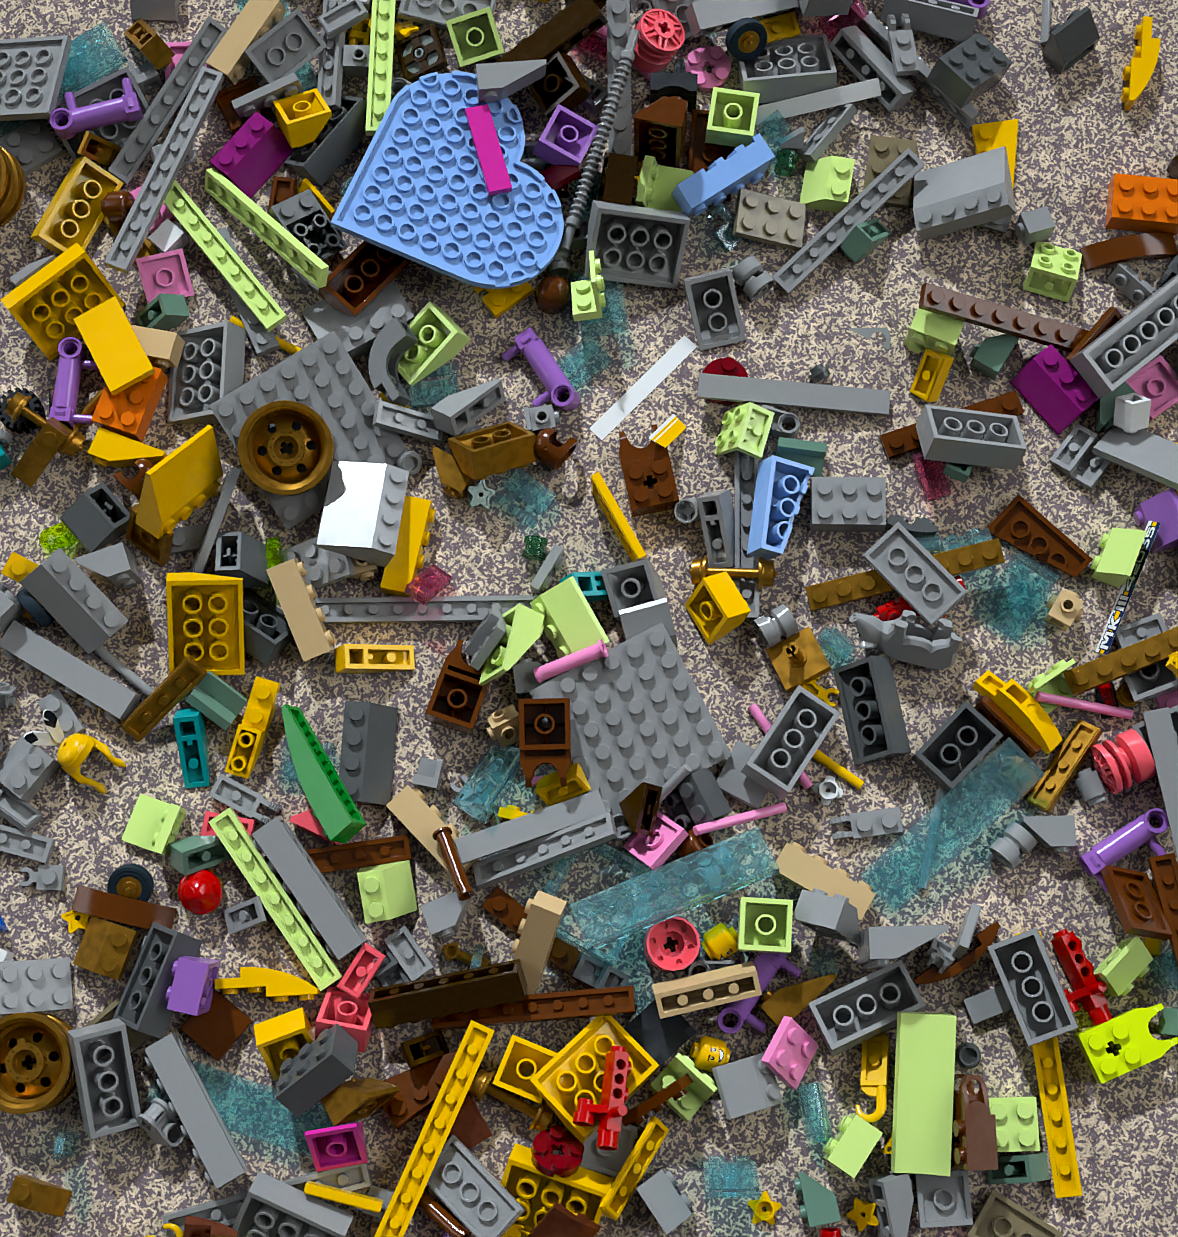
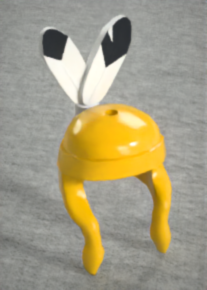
M44 710L42 719L48 732L31 731L24 735V739L33 745H58L57 759L61 768L78 783L92 786L97 792L106 794L107 791L102 783L81 775L80 765L90 751L99 750L108 761L117 767L125 768V762L114 757L107 745L89 735L74 733L64 738L62 728L55 714L50 710Z

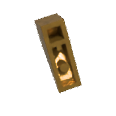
M141 18L124 32L125 36L158 70L167 67L172 62V57L175 56L174 52Z
M51 417L32 441L11 474L32 488L70 436L72 430L56 418Z
M833 973L778 989L775 993L770 989L760 999L763 1004L759 1008L778 1028L784 1016L794 1019L837 976Z

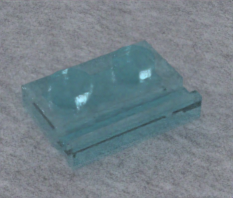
M592 335L559 359L557 364L577 391L614 364V360L610 358L606 350Z

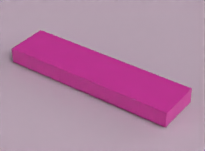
M488 104L465 108V116L488 196L511 192L512 185Z

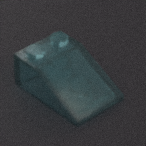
M585 270L571 272L572 282L590 280L591 278H585ZM604 280L605 291H601V293H605L606 307L602 308L603 318L579 321L582 339L629 332L628 316L621 282Z
M1017 550L975 616L1018 642L1060 576Z
M713 1155L708 1156V1161H702L703 1194L705 1198H760L756 1161H750V1156L737 1155L734 1156V1161H724V1156Z

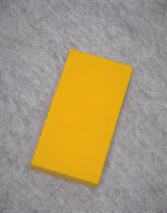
M116 296L73 319L113 396L156 373Z
M598 471L591 475V491L630 560L634 562L646 559L645 551L601 474Z

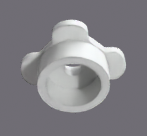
M827 776L824 781L813 786L814 793L819 795L821 803L826 806L833 799L841 798L843 795V790L838 787L833 776Z

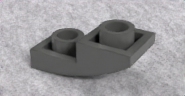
M891 514L884 528L889 531L899 522L914 538H934L939 529L932 520L925 517H916L912 525L908 523L909 521L905 517L900 515L893 516Z

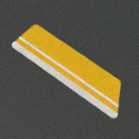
M673 414L649 436V439L666 448L686 429V426Z

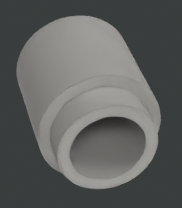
M1087 768L1077 773L1078 778L1074 781L1084 802H1088L1091 807L1108 799L1106 794L1108 790L1097 770L1092 771L1091 768Z

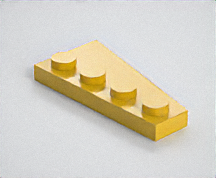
M1018 119L972 125L971 130L976 155L1003 146L1006 147L1013 188Z

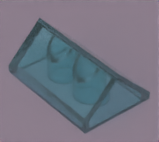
M492 744L452 804L486 824L522 769L519 748L507 746L501 748L500 745Z

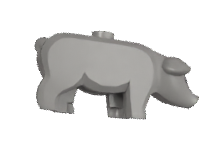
M904 610L899 618L890 621H881L874 615L858 612L853 613L849 618V621L856 626L860 638V649H873L876 647L890 658L932 669L948 668L955 663L957 652L961 650L963 645V639L958 637L956 633H953L952 621L943 618L939 619L938 626L934 630L923 624H915L916 614L908 610Z

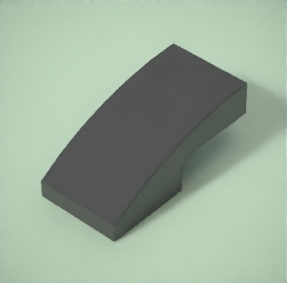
M385 943L377 950L386 957L375 975L383 987L409 982V977Z
M580 952L570 973L571 976L596 989L626 986L630 978L629 975L583 952Z

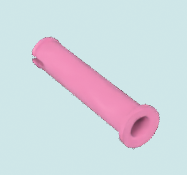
M599 639L598 643L534 668V675L537 681L541 683L601 657L608 658L609 653L604 641Z

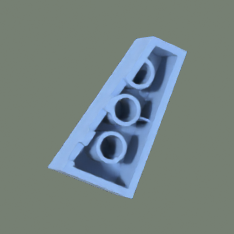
M760 133L752 137L753 140L747 147H744L743 144L736 147L726 160L720 157L707 168V172L705 169H701L676 185L672 196L688 217L692 214H695V216L702 214L707 210V206L712 203L718 205L727 198V195L731 193L736 195L741 188L745 189V185L749 183L756 184L764 178L763 174L775 156Z
M774 455L758 463L747 555L771 560L783 554L793 528L794 517L798 515L799 504L802 496L807 491V483L809 477L813 475L814 467Z

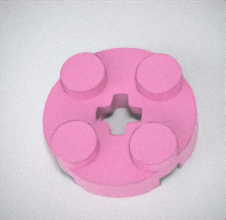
M704 46L688 54L685 71L698 74L697 88H700V91L713 92V87L722 88L730 77L731 62L721 47ZM705 65H710L714 67L711 73H707V71L702 70V68H704Z

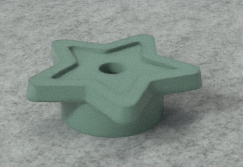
M484 479L479 480L476 486L466 487L469 493L470 507L481 505L485 509L490 508L489 499L496 491L487 488Z

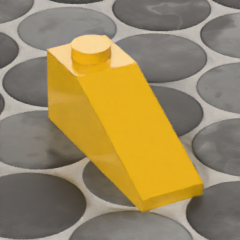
M101 427L98 428L87 452L92 457L93 463L103 468H106L107 465L114 468L136 466L134 461L140 458H145L153 464H157L168 456L165 451Z
M343 644L334 649L335 673L362 674L415 670L414 645Z

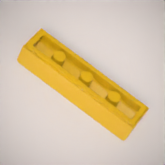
M654 1115L651 1117L599 1206L605 1217L617 1221L669 1132V1129Z

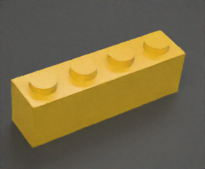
M405 495L395 555L385 567L380 585L383 593L401 597H412V593L417 592L419 586V578H416L418 569L423 568L425 555H422L423 548L428 546L431 533L428 532L429 523H434L436 509H433L431 500Z

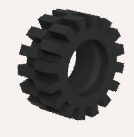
M18 387L15 388V392L11 389L8 390L9 395L7 397L4 394L1 396L3 402L0 401V421L10 431H16L18 434H22V431L27 434L30 433V428L33 430L37 429L36 424L26 417L17 419L14 423L11 422V417L4 412L8 405L7 399L13 398L17 392H20L25 396H32L28 404L29 409L44 417V412L42 411L44 407L32 391L29 392L26 388L21 390Z

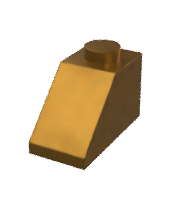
M434 446L432 453L444 493L455 499L457 496L464 499L468 493L466 487L472 486L475 480L462 473L454 456Z
M27 1174L15 1176L6 1201L29 1210L63 1217L72 1191Z

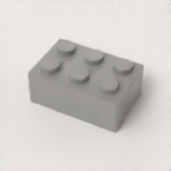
M811 478L809 485L810 531L883 532L886 526L885 478Z

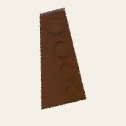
M1019 494L985 529V532L1073 578H1076L1093 560Z
M457 1050L383 1080V1082L397 1085L400 1089L397 1094L382 1105L398 1130L434 1104ZM481 1064L479 1065L477 1072H479L480 1069H483Z

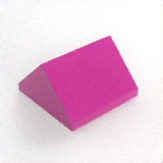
M363 1122L305 1131V1138L316 1172L368 1163Z

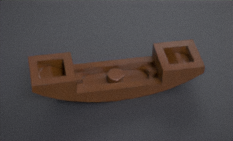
M1166 232L1122 236L1080 248L1085 272L1108 268L1110 264L1153 257L1154 260L1176 257L1178 254L1173 233Z
M78 885L71 910L150 929L153 922L172 929L177 908Z
M996 921L972 937L978 947L946 968L942 974L938 972L935 965L931 966L913 979L914 984L925 985L939 982L967 969L991 945L1000 924Z

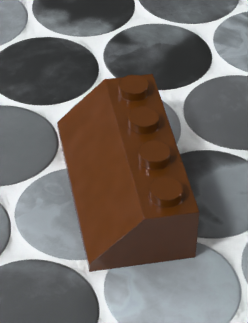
M664 96L635 113L634 156L638 157L637 161L642 162L645 155L653 156L658 165L680 169L686 144L688 101L677 96Z
M363 241L328 275L327 284L325 287L319 288L318 295L335 310L356 317L412 261Z

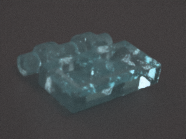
M517 468L504 485V489L510 494L507 498L498 494L494 502L500 505V509L505 513L509 512L518 518L517 521L520 524H526L533 529L538 521L532 518L531 515L536 511L543 516L557 499V495L523 470ZM517 499L527 505L524 510H521L514 504Z

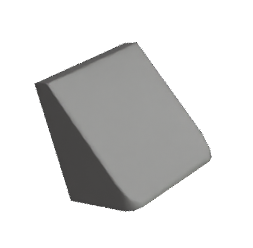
M803 127L779 140L780 148H804Z

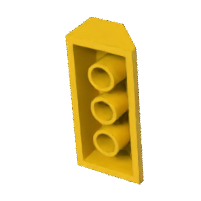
M85 156L75 159L30 238L60 255L75 243H78L86 250L105 217L101 210L103 198L109 192L119 191L123 182Z

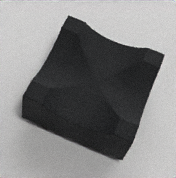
M666 71L651 73L650 104L664 96H677L688 101L687 112L692 113V109L696 110L698 74H692L687 71L681 73H668Z
M655 1000L624 1027L630 1036L659 1066L696 1033L681 1014L660 1019Z

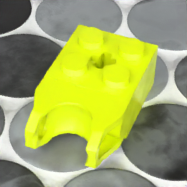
M1162 1003L1148 1008L1130 1009L1102 1024L1089 1027L1074 1034L1097 1083L1103 1084L1159 1059L1172 1046L1178 1044V1037L1176 1036L1157 1040L1149 1033V1021L1158 1011L1164 1009ZM1107 1043L1116 1044L1115 1054L1106 1052V1048L1109 1047Z

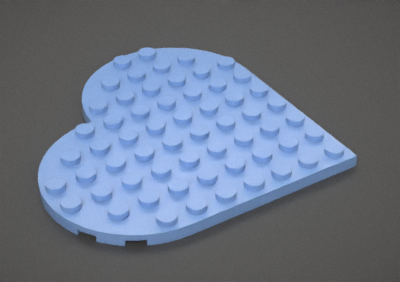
M452 71V73L438 74V72L421 76L418 81L402 88L393 98L331 220V227L463 283L480 288L502 289L528 282L546 269L554 259L561 244L564 220L561 203L555 190L550 188L545 182V178L538 171L521 162L525 146L523 120L517 106L513 105L508 97L492 103L478 102L475 74ZM488 104L512 185L511 192L488 196L465 116V108Z

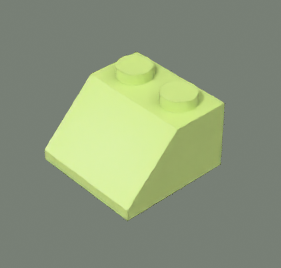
M828 156L817 159L815 162H806L800 203L807 204L806 208L840 213L848 204L855 159Z
M1112 528L1107 534L1103 533L1098 547L1102 548L1099 556H1094L1090 565V569L1093 570L1091 578L1119 588L1131 576L1147 532L1136 529Z
M410 860L360 868L357 872L365 924L390 920L418 910Z
M1137 935L1123 939L1095 969L1094 975L1098 982L1103 981L1107 984L1106 991L1112 997L1120 995L1124 997L1134 987L1132 982L1137 976L1142 978L1151 969L1148 964L1153 958Z

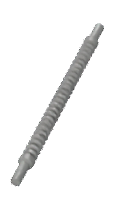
M631 29L625 50L621 51V61L618 62L620 67L616 68L617 73L614 74L615 79L612 80L613 86H610L611 92H608L609 98L606 99L605 110L601 112L603 117L599 118L601 123L597 124L599 129L595 131L597 135L593 137L595 141L591 143L593 148L589 149L591 154L587 155L589 160L585 161L587 166L583 168L585 173L581 174L583 179L579 180L581 185L577 186L579 191L575 192L577 198L573 199L575 203L571 205L573 210L569 211L570 216L567 217L565 222L567 228L560 248L569 251L575 231L580 227L581 221L579 218L583 217L581 212L585 211L583 206L587 205L585 200L589 199L587 193L591 192L589 187L593 186L591 181L595 180L593 175L597 174L595 169L599 168L598 162L601 161L599 156L603 155L601 150L605 149L604 143H607L606 137H609L608 131L611 130L610 125L613 124L612 119L615 118L614 112H617L618 100L622 98L620 94L624 92L622 89L626 86L624 82L628 80L626 75L630 74L628 69L632 68L630 63H633L635 59L634 50L640 35V31L636 29Z

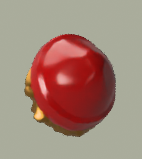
M203 869L186 876L184 875L181 878L177 892L182 906L198 915L216 912L222 900L223 882L222 878L216 877L214 869Z

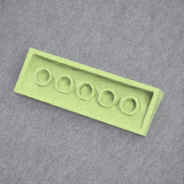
M897 1012L891 1171L894 1173L950 1177L957 1016L946 1012Z

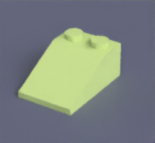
M429 301L409 323L418 342L403 354L398 365V372L413 386L454 358L471 339L442 308Z
M521 604L502 614L506 624V632L484 662L479 681L480 685L484 686L507 672L533 643L540 638L544 630L542 624L545 615Z

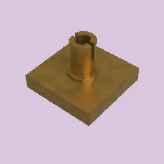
M136 504L130 511L126 538L162 567L169 561L174 532L165 533L161 538L157 539L135 523L139 504Z
M809 626L766 650L788 694L794 691L798 685L803 686L832 670Z

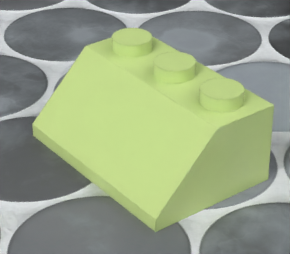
M573 576L530 602L532 610L545 615L542 624L544 632L553 643L558 658L598 643L599 639H602L605 644L609 642L607 635Z

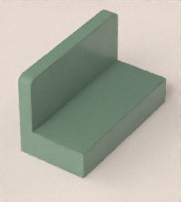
M779 437L776 456L814 467L812 477H821L827 443Z
M209 671L185 701L226 731L247 704L248 699Z

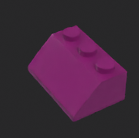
M256 111L212 158L210 163L212 167L251 199L281 167L295 148H291L287 139L274 124Z
M1052 344L1035 356L1010 381L1013 387L1057 435L1094 407L1099 399L1087 382Z

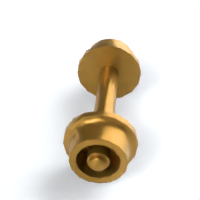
M17 392L13 398L7 399L8 405L4 412L11 417V422L14 423L20 415H23L40 428H43L47 420L27 407L32 396H25ZM78 427L73 430L58 452L60 455L66 454L72 458L77 451H83L82 444L86 437L79 432Z
M704 556L702 559H693L692 568L688 571L694 585H699L705 577L727 571L730 578H758L759 590H762L764 587H773L774 578L778 575L774 567V561L764 560L763 557L759 558L757 569L708 567V556Z
M480 1069L476 1077H474L468 1093L476 1097V1102L480 1103L485 1093L534 1118L529 1128L530 1131H545L548 1125L554 1124V1119L552 1118L554 1111L545 1100L540 1108L537 1109L491 1084L495 1071L487 1072Z

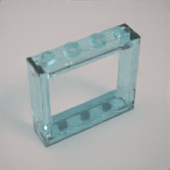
M602 843L589 848V850L644 879L647 883L608 954L560 927L556 937L613 967L662 875L611 846ZM580 852L568 856L567 859L562 858L555 869L559 873L554 881L549 879L543 890L544 893L556 897Z

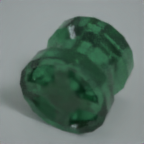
M789 149L779 150L776 153L778 163L775 164L774 172L779 176H795L798 169L796 163L799 161V154Z
M534 535L525 536V549L522 551V557L529 560H545L546 553L544 549L548 545V539Z

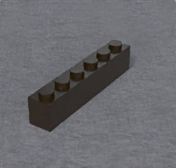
M574 0L567 8L558 11L554 18L546 24L540 25L529 37L520 40L516 47L502 54L495 63L547 60L557 50L567 54L607 24L608 20L595 0Z
M520 959L371 989L368 1006L376 1029H389L399 1024L418 1023L429 1018H443L449 1014L467 1013L473 1009L483 1007L492 1008L507 1002L517 1003L522 999H526L527 982Z

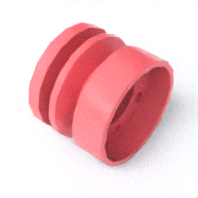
M651 9L645 12L634 28L640 31V35L634 50L635 59L632 64L648 73H656L665 69L685 41V31L677 17L663 9Z
M1129 729L1116 735L1114 743L1110 740H1105L1102 742V745L1096 744L1090 748L1095 769L1098 771L1106 788L1115 795L1120 793L1123 788L1129 789L1132 786V780L1140 784L1156 775V767L1151 752L1145 741L1134 729Z
M670 916L660 919L649 927L644 935L642 945L644 955L652 966L661 971L673 972L682 970L693 963L699 953L700 939L693 924L684 918ZM666 938H669L670 941L675 940L676 945L673 947V952L670 949L664 948V944L667 943Z

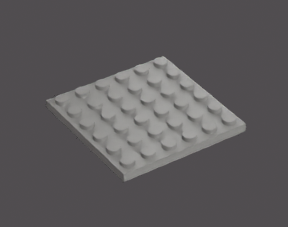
M334 330L209 405L237 451L239 434L247 418L261 406L280 400L302 403L312 408L323 418L334 440L333 461L379 463L393 466L397 463L398 456L403 451L408 450L397 432L372 425L377 399ZM299 421L292 423L293 430L298 431L301 429ZM270 424L267 430L269 433H274L277 427L275 424ZM314 441L307 443L308 450L312 451L316 448ZM282 444L284 448L281 450L282 454L288 453L291 455L293 453L291 449L294 448L293 444ZM264 446L258 448L260 456H264L267 453V449ZM300 463L297 466V471L304 473L306 465ZM275 466L272 472L274 475L279 476L282 473V469L279 466ZM330 470L316 487L301 494L279 495L262 489L287 530L323 509Z
M663 622L609 649L608 658L601 657L569 670L529 691L533 699L570 698L571 765L579 763L590 785V791L582 795L599 790L606 812L609 811L613 816L622 813L619 803L642 782L662 787L684 764H687L692 770L690 773L705 768L707 769L732 756ZM544 718L547 727L551 728L552 723H548L547 718Z

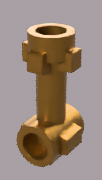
M454 941L444 945L442 948L445 959L450 962L457 959L473 966V968L487 966L490 961L486 959L485 955L479 954L476 957L460 950L459 944Z

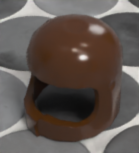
M551 275L540 281L535 291V302L542 312L552 315L559 314L569 304L570 288L565 279L560 276Z
M545 428L535 437L534 454L538 460L556 471L574 452L578 440L570 437L565 444H562L557 440V430Z
M145 458L134 461L139 468L138 473L134 477L125 478L121 471L113 474L115 479L131 491L139 500L145 474L155 466Z

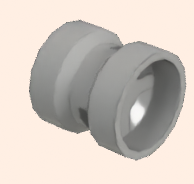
M559 246L554 259L547 266L548 275L561 277L571 273V264L568 262L570 257L569 251L563 250Z
M696 498L682 499L676 503L674 514L678 521L690 523L700 520Z
M624 814L614 815L613 818L618 836L615 840L625 841L629 839L633 832Z

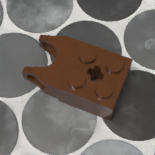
M657 424L651 425L652 434L658 429ZM624 431L619 432V463L631 517L674 509L679 501V496L667 447L664 448L651 440L646 447L636 448L630 444ZM648 483L654 484V488L648 489V486L646 485Z
M458 639L455 648L446 657L425 712V720L472 736L491 681L484 686L479 684L483 665L478 671L463 661L461 653L464 641ZM455 698L461 699V705H453L452 701H455Z
M570 698L519 699L520 765L525 774L526 788H532L534 772L542 764L554 766L558 771L561 787H567V773L571 765ZM544 718H547L548 723H552V727L548 728L546 732H543L542 728L538 727V723H542Z
M954 1074V1082L959 1078L963 1080L959 1086V1094L954 1090L951 1167L967 1171L998 1170L995 1114H990L986 1084L980 1075ZM973 1079L976 1080L979 1084V1091L977 1094H975L974 1085L971 1081Z

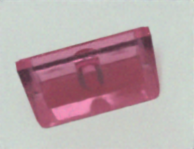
M853 0L848 15L821 16L818 26L833 41L842 28L856 25L869 15V12L861 0Z
M595 32L572 49L575 52L607 64V36Z

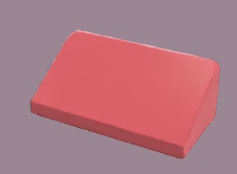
M364 942L337 987L359 1000L386 956L367 942Z

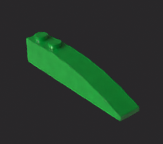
M284 704L281 708L291 758L303 791L313 809L312 813L320 821L324 829L323 833L330 841L347 843L367 824L301 709Z

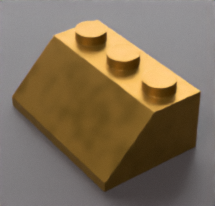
M510 421L448 438V444L462 473L474 480H483L492 474H503L515 467L523 468L528 466L529 463L537 461V457L534 454L535 434Z

